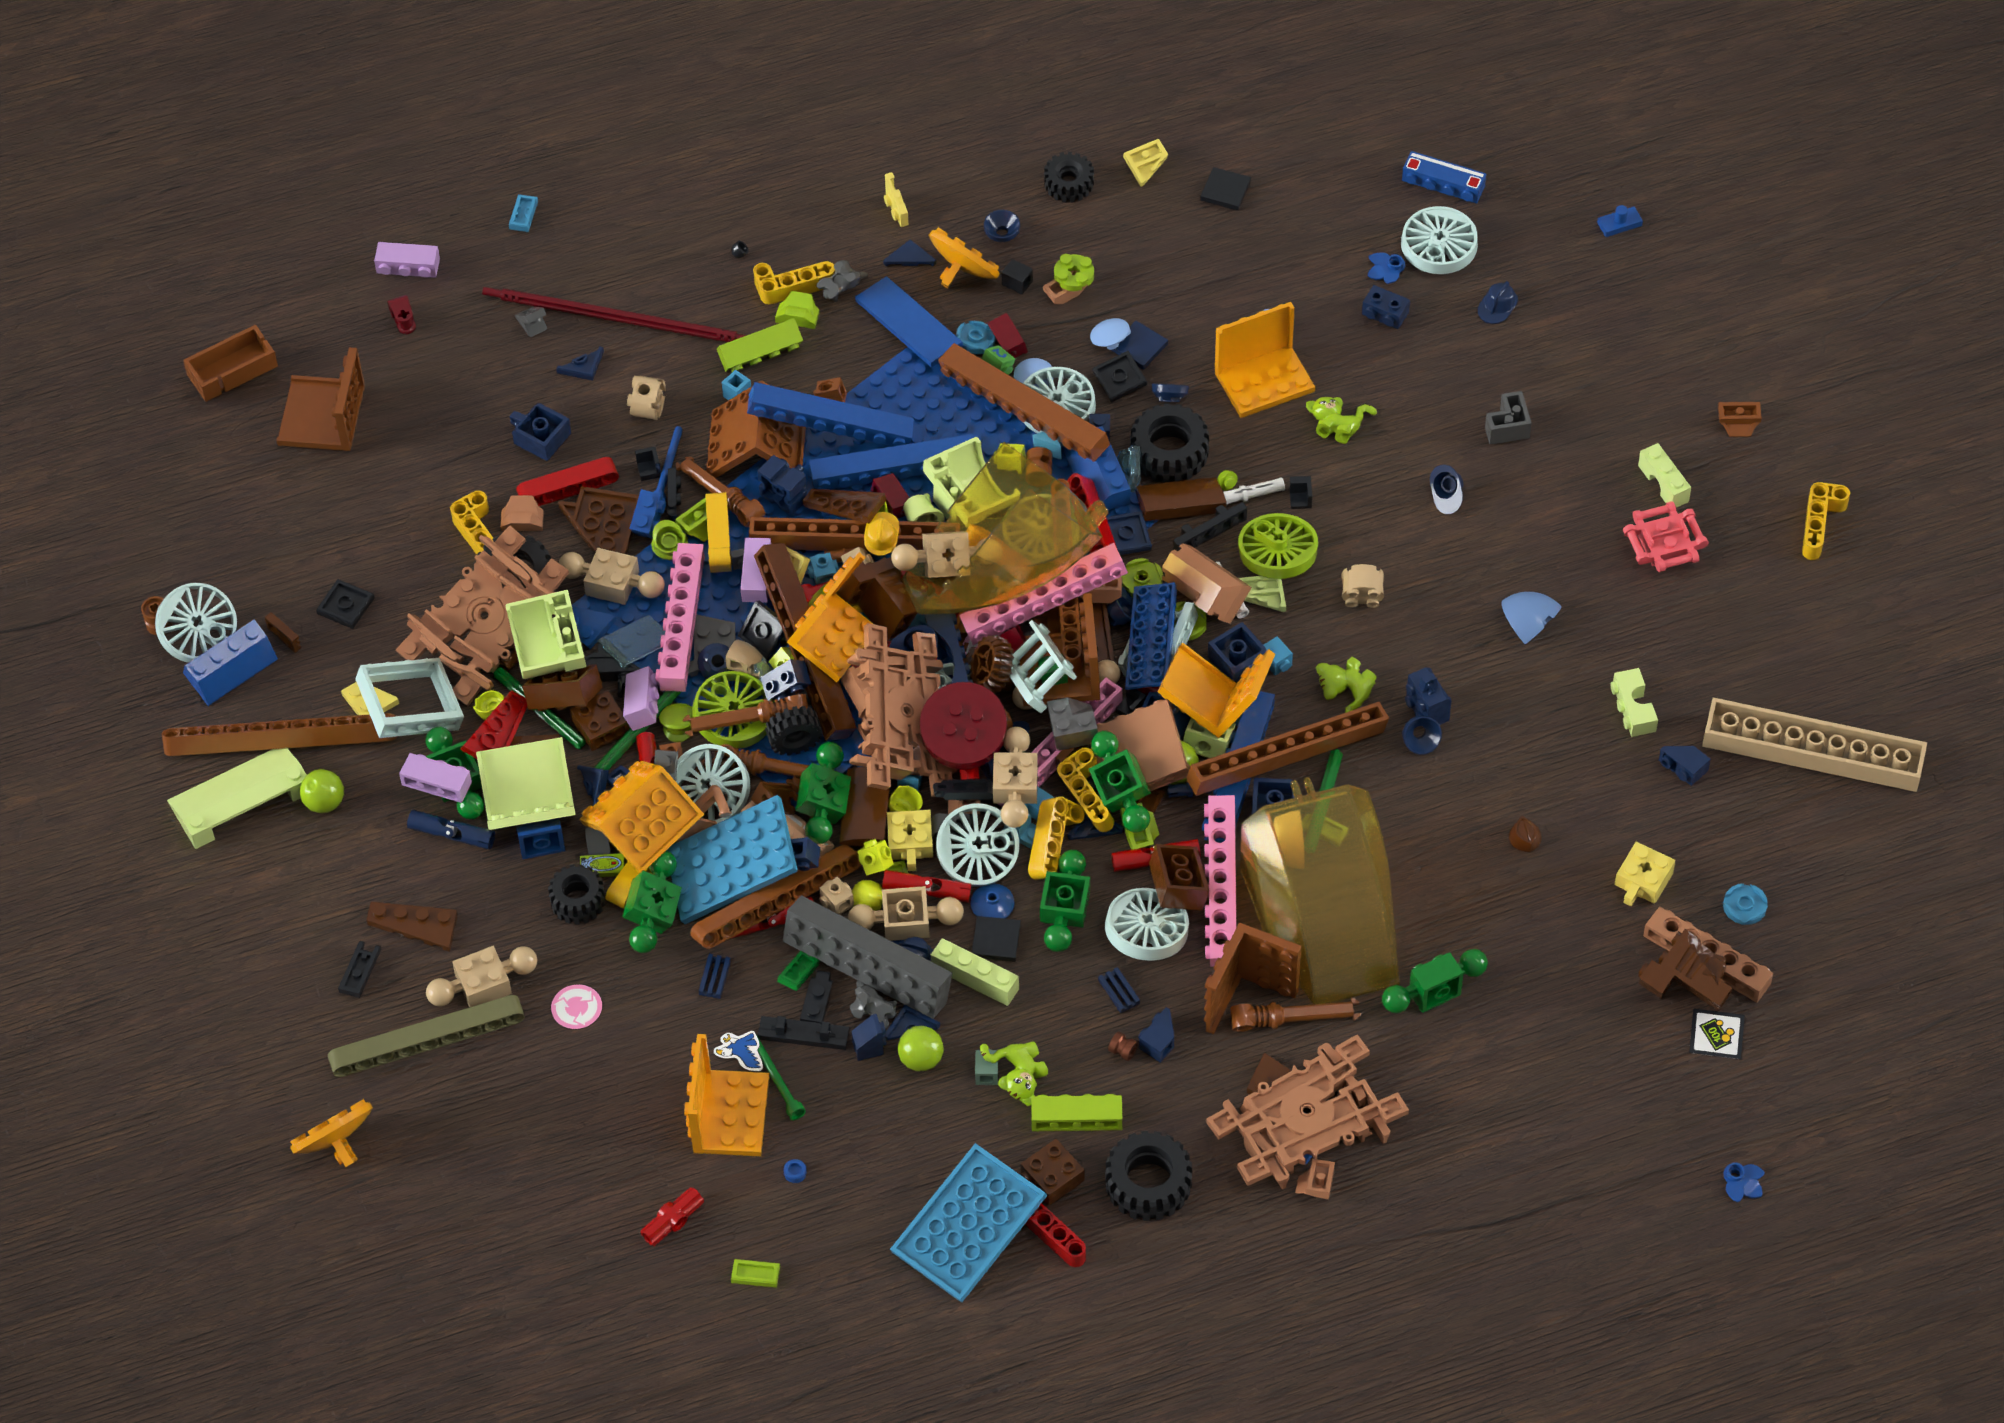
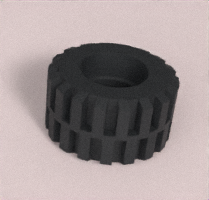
M574 864L570 865V868L563 867L561 872L557 871L554 874V878L550 880L548 891L551 908L561 921L565 919L566 923L574 922L575 925H580V922L584 921L585 924L589 922L588 919L594 920L597 918L596 913L601 914L603 911L602 907L605 906L603 881L599 877V873L597 871L593 872L591 867L584 868L582 864H579V867H575ZM576 890L587 892L581 898L567 897L569 893Z

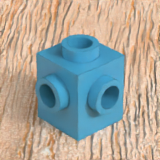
M830 552L809 557L810 566L807 567L810 579L814 578L816 585L830 581V579L833 580V576L839 568L836 559L832 560Z

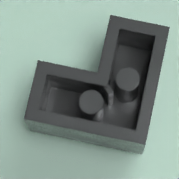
M1522 391L1502 394L1501 411L1486 413L1485 431L1489 444L1530 438L1532 423Z

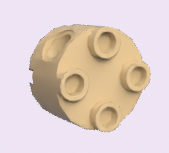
M634 376L632 380L633 393L629 394L627 399V406H630V415L658 420L665 401V396H662V391H666L665 381L645 376Z
M1367 564L1353 565L1349 571L1347 568L1344 569L1342 572V598L1345 601V605L1347 607H1356L1358 604H1367V607L1370 608L1378 607L1379 602L1384 598L1383 570L1377 571L1376 566Z

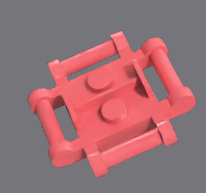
M1673 501L1645 511H1633L1632 515L1636 525L1629 524L1623 528L1625 536L1629 538L1637 555L1636 560L1638 564L1651 563L1652 567L1655 566L1658 572L1666 571V568L1688 562H1699L1697 550L1703 549L1709 544L1707 537L1703 536L1698 526L1694 510L1690 508L1678 514ZM1665 513L1669 514L1668 517L1660 518L1645 523L1643 520ZM1684 522H1688L1696 539L1695 541L1690 540L1689 531Z

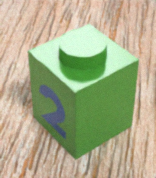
M999 345L986 348L982 356V360L1008 375L1012 372L1013 364L1016 360Z

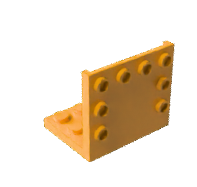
M1292 302L1280 304L1275 308L1260 311L1255 315L1244 317L1238 321L1216 328L1215 375L1240 419L1315 392V385L1293 350L1295 307Z
M860 552L854 558L850 556L842 565L845 569L840 568L833 576L834 580L830 579L823 588L825 593L820 594L813 603L815 606L811 605L805 612L806 618L802 616L795 624L797 629L787 641L789 645L836 682L841 679L851 665L848 664L847 659L855 654L856 649L864 648V626L867 623L873 624L836 594L866 558Z
M1182 642L1177 648L1157 692L1164 699L1176 705L1181 712L1193 718L1197 724L1220 738L1257 699L1275 653L1270 649L1264 655L1260 653L1254 660V665L1251 668L1247 667L1241 674V679L1235 683Z
M645 761L635 762L629 768L630 772L625 777H619L613 783L614 787L609 792H603L597 798L598 802L593 807L591 805L582 812L583 816L579 819L584 826L603 832L639 874L643 870L645 871L704 815L662 766Z
M697 1034L696 1042H692L691 1054L693 1062H690L689 1076H692V1082L687 1083V1096H690L689 1102H685L684 1109L686 1127H688V1138H692L693 1152L761 1156L770 1079L769 1073L711 1070L706 1034Z

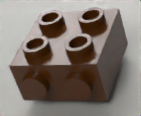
M609 691L597 694L585 707L575 708L574 706L570 709L572 721L582 737L585 738V742L591 751L621 738L629 730V724L623 717L622 711Z
M1054 1139L1020 1164V1175L1046 1193L1047 1197L1044 1201L1049 1206L1085 1181L1084 1168L1057 1139Z

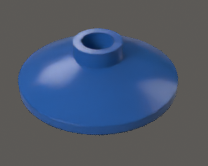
M993 883L981 886L971 897V909L976 917L1006 919L1014 909V897L1011 891L1003 885Z

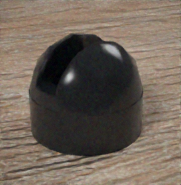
M740 240L731 247L732 255L735 258H742L749 252L747 245Z

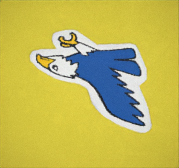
M754 1031L740 1036L726 1033L721 1037L723 1045L714 1049V1054L721 1058H737L740 1065L747 1070L761 1071L763 1069L761 1058L757 1052L759 1040Z

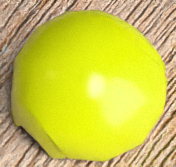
M489 690L475 698V706L473 708L478 716L486 720L505 697L498 691Z
M898 786L888 800L890 812L920 810L923 805L922 795L911 786Z
M862 880L855 884L852 889L854 906L865 904L870 906L873 911L880 910L883 903V889L880 884L872 880Z

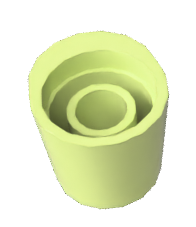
M928 493L912 496L904 503L903 511L907 521H945L944 514L931 504Z

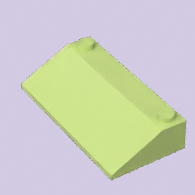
M288 748L272 749L167 801L194 848L197 849L215 840L212 828L286 792L293 802L300 799V786L307 774Z

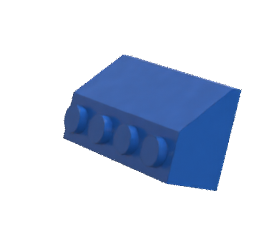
M1103 426L1097 427V428L1101 429L1102 431H1104ZM1111 444L1095 462L1088 458H1082L1073 449L1069 450L1066 447L1063 449L1072 473H1078L1093 480L1104 511L1131 504V489Z
M254 619L186 664L183 674L205 703L210 706L277 661L278 658L267 635Z

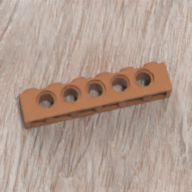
M1659 906L1645 925L1644 937L1670 951L1673 947L1671 941L1677 932L1680 931L1682 933L1687 929L1701 940V945L1710 948L1711 952L1726 958V963L1732 964L1726 965L1722 980L1731 986L1732 989L1758 1003L1771 985L1773 972L1766 966L1752 961L1747 955L1733 950L1730 945L1716 940L1711 934L1697 929L1689 921H1684L1675 916L1672 911L1665 910Z

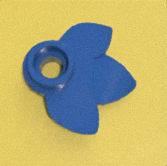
M1381 252L1371 254L1369 259L1374 266L1369 270L1367 276L1374 280L1384 279L1386 284L1393 283L1398 280L1399 273L1405 269V261L1397 254L1391 256Z
M1731 1163L1727 1165L1724 1169V1178L1727 1181V1194L1735 1202H1740L1743 1196L1752 1199L1762 1197V1187L1758 1179L1765 1172L1754 1164L1743 1166L1740 1163ZM1732 1173H1736V1174H1738L1739 1176H1738V1177H1734V1176H1732L1731 1174H1732Z

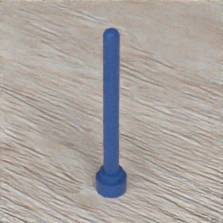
M680 426L674 429L658 486L654 493L661 494L665 500L667 499L664 491L668 481V468H672L683 431Z

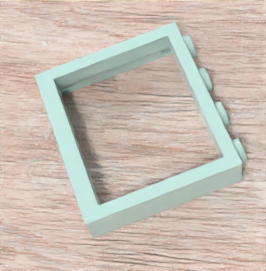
M440 658L360 665L356 682L379 738L426 734L434 727H444L449 731L459 730L464 715ZM431 677L445 712L385 717L372 682Z

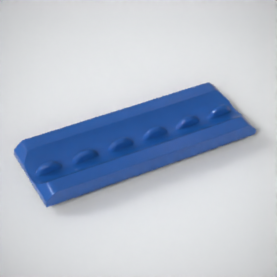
M1175 582L1134 587L1126 690L1159 687L1169 668L1172 657L1177 596Z

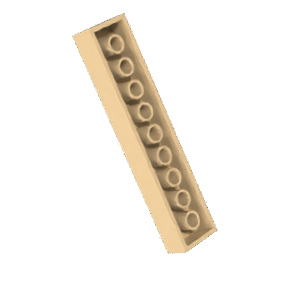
M1713 698L1702 747L1917 792L1927 742Z

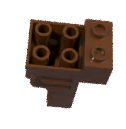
M891 557L882 558L874 563L868 562L864 564L862 561L836 592L838 596L851 606L858 605L873 624L887 627V641H892L898 634L906 631L919 612L915 605L916 599L907 591V585L901 578L902 572L893 565Z
M1687 929L1682 933L1680 931L1677 932L1671 941L1673 947L1670 951L1665 950L1658 963L1653 960L1650 964L1645 962L1638 972V977H1640L1639 984L1661 999L1675 981L1717 1011L1721 1009L1732 992V987L1722 980L1726 970V958L1711 952L1710 948L1701 945V940Z

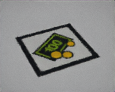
M1693 1008L1689 1053L1741 1059L1745 1015Z

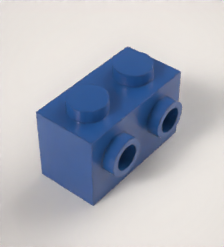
M641 489L629 528L635 535L653 539V529L660 522L661 515L665 511V498L661 494Z

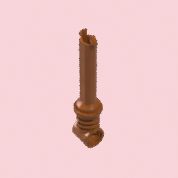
M685 457V461L681 465L678 462L676 463L677 471H683L711 493L726 492L728 511L737 515L738 520L743 526H750V517L765 516L764 508L758 500L748 499L738 487H727L696 464L693 457Z
M806 694L785 697V701L781 698L779 702L775 699L774 703L772 700L763 699V702H759L757 706L692 718H690V715H687L682 721H690L691 730L685 731V734L693 736L694 732L756 721L767 723L770 722L769 719L771 717H776L775 714L777 712L783 713V709L788 708V710H791L795 706L798 709L801 706H805L807 709Z
M728 744L720 745L735 753L753 776L764 771L788 776L801 775L809 766L767 758L765 753H761L759 749L750 753V750L745 752L744 749H741L739 751V748H734ZM722 761L720 767H722L726 761ZM736 761L730 766L729 769H735L736 767H739Z
M1354 998L1350 999L1351 1002L1282 1007L1273 1001L1269 1005H1261L1260 1008L1258 1005L1253 1007L1250 1004H1238L1230 1008L1233 1031L1236 1032L1252 1030L1255 1028V1025L1257 1028H1260V1026L1266 1027V1024L1268 1027L1277 1029L1284 1022L1353 1017V1021L1361 1016V1013H1354L1353 1005H1359V1001Z

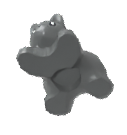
M840 260L834 265L835 273L831 277L819 280L817 287L824 289V298L837 302L840 293L855 288L861 279L868 277V273L855 271L847 260Z
M857 980V988L855 989L857 996L854 1003L850 1005L851 1013L856 1018H862L866 1014L870 1016L877 1014L879 1022L883 1021L884 1027L887 1028L889 1026L888 1019L894 1018L896 1015L897 1001L884 1000L873 987Z

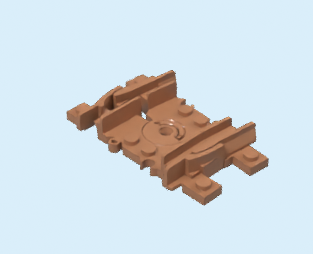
M511 526L495 542L489 537L480 535V541L492 551V556L483 550L478 556L474 557L476 563L474 564L473 571L470 567L463 568L462 575L466 579H460L446 595L440 596V599L444 602L441 608L431 605V612L426 609L421 619L409 613L407 615L409 619L407 625L413 631L396 649V652L406 660H418L426 650L433 656L439 651L441 653L439 657L441 662L461 676L453 691L457 700L467 707L482 688L491 690L494 686L491 680L479 673L480 670L483 669L487 673H494L500 665V658L503 661L511 659V653L508 649L513 648L515 644L505 605L555 593L554 591H556L569 573L568 569L551 558L538 575L518 557H514L513 555L526 542V539ZM487 612L489 615L488 618L482 619L481 614ZM470 630V633L467 635L464 641L459 638L464 636ZM454 638L455 640L449 648L446 644ZM463 656L472 659L468 665L461 664L465 660Z
M867 623L864 626V649H856L855 654L848 658L847 662L848 664L860 666V673L857 674V678L867 681L870 685V688L866 687L862 690L865 694L867 719L861 723L862 728L866 731L869 730V733L866 735V740L858 745V748L862 750V754L871 755L872 757L857 754L850 759V764L867 767V786L884 790L891 787L890 778L902 780L908 775L929 776L931 796L936 797L933 784L940 783L943 780H952V774L957 772V769L947 767L936 761L926 750L920 732L922 709L929 697L941 685L940 674H935L943 668L942 661L935 660L938 657L935 634L921 632L913 634L914 651L909 652L887 647V627ZM904 708L907 709L909 714L904 712Z
M1358 1034L1337 1045L1335 1050L1329 1043L1319 1046L1317 1052L1319 1056L1312 1060H1304L1303 1066L1306 1067L1305 1070L1301 1071L1296 1066H1293L1291 1072L1273 1081L1270 1088L1266 1082H1260L1258 1084V1093L1253 1092L1244 1097V1102L1239 1108L1243 1114L1240 1115L1230 1100L1227 1099L1223 1102V1110L1206 1119L1207 1125L1218 1140L1237 1129L1244 1137V1147L1251 1158L1238 1163L1237 1169L1247 1186L1273 1175L1281 1189H1284L1288 1183L1289 1174L1294 1173V1165L1298 1163L1305 1165L1304 1155L1310 1154L1316 1160L1318 1154L1338 1146L1341 1140H1343L1346 1146L1353 1145L1354 1136H1358L1362 1143L1366 1137L1373 1134L1370 1130L1372 1127L1382 1144H1385L1390 1135V1129L1387 1124L1409 1114V1109L1398 1092L1378 1101L1365 1079L1357 1081L1354 1078V1075L1357 1073V1068L1354 1064L1370 1055V1050ZM1339 1090L1337 1097L1328 1100L1329 1098L1334 1097L1335 1092ZM1305 1108L1311 1109V1113L1306 1114L1303 1112V1110Z

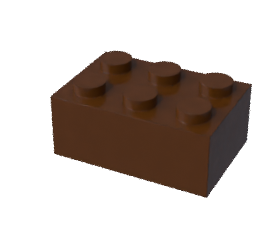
M597 664L586 665L584 668L567 672L562 670L533 677L522 686L528 709H537L538 711L555 707L558 710L568 706H575V708L585 707L603 688Z
M1155 844L1149 866L1160 907L1203 910L1209 888L1198 848Z

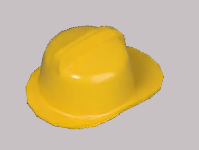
M878 512L869 524L866 523L864 544L870 553L882 556L894 550L899 534V521L896 516L887 512Z

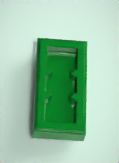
M800 951L778 976L777 982L797 991L819 966V960Z

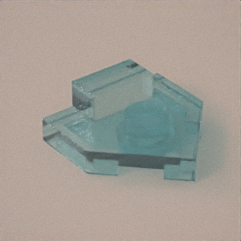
M1131 446L1128 449H1123L1117 457L1131 492L1135 491L1136 486L1139 485L1141 480L1140 446Z

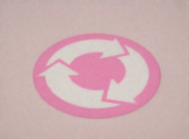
M571 985L563 988L555 995L551 1004V1012L554 1019L560 1025L570 1029H580L591 1025L597 1020L602 1010V1001L599 994L591 987L585 985Z

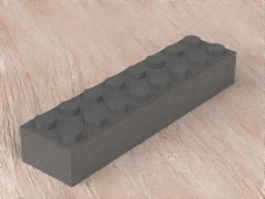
M802 895L787 910L783 935L784 943L817 958L819 961L873 987L932 1019L947 1004L952 972Z

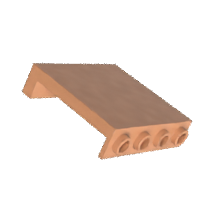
M1167 699L1157 700L1148 707L1137 708L1133 713L1119 715L1110 722L1097 724L1098 732L1110 731L1117 737L1119 747L1116 754L1127 749L1135 755L1150 791L1186 778L1190 769L1172 712L1175 708ZM1096 756L1097 764L1104 761V758Z

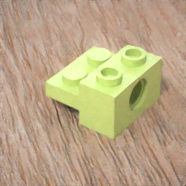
M1191 718L1183 741L1191 745L1198 755L1213 758L1225 754L1236 723H1233L1218 738Z

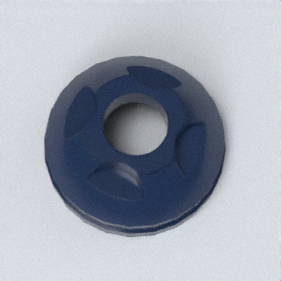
M996 210L986 216L984 230L986 235L994 241H1010L1019 233L1020 220L1015 213L1009 210ZM1000 229H1005L1008 233L1001 236L996 232Z
M1152 383V392L1159 401L1180 402L1188 394L1189 386Z
M713 643L706 646L700 652L697 664L699 672L704 678L708 679L721 672L734 671L727 669L726 655L729 650L728 646ZM715 655L722 656L724 665L721 667L713 666L712 657Z
M1419 715L1406 723L1402 736L1406 747L1416 754H1427L1439 745L1442 731L1436 720L1426 715ZM1418 726H1423L1424 734L1421 737H1414V729Z

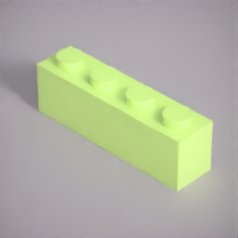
M943 938L931 954V962L952 972V979L1006 1006L1010 1004L1019 990L1018 975Z

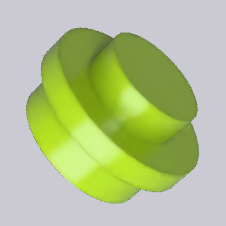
M1225 470L1220 473L1217 481L1222 490L1227 491L1236 485L1238 477L1233 471Z

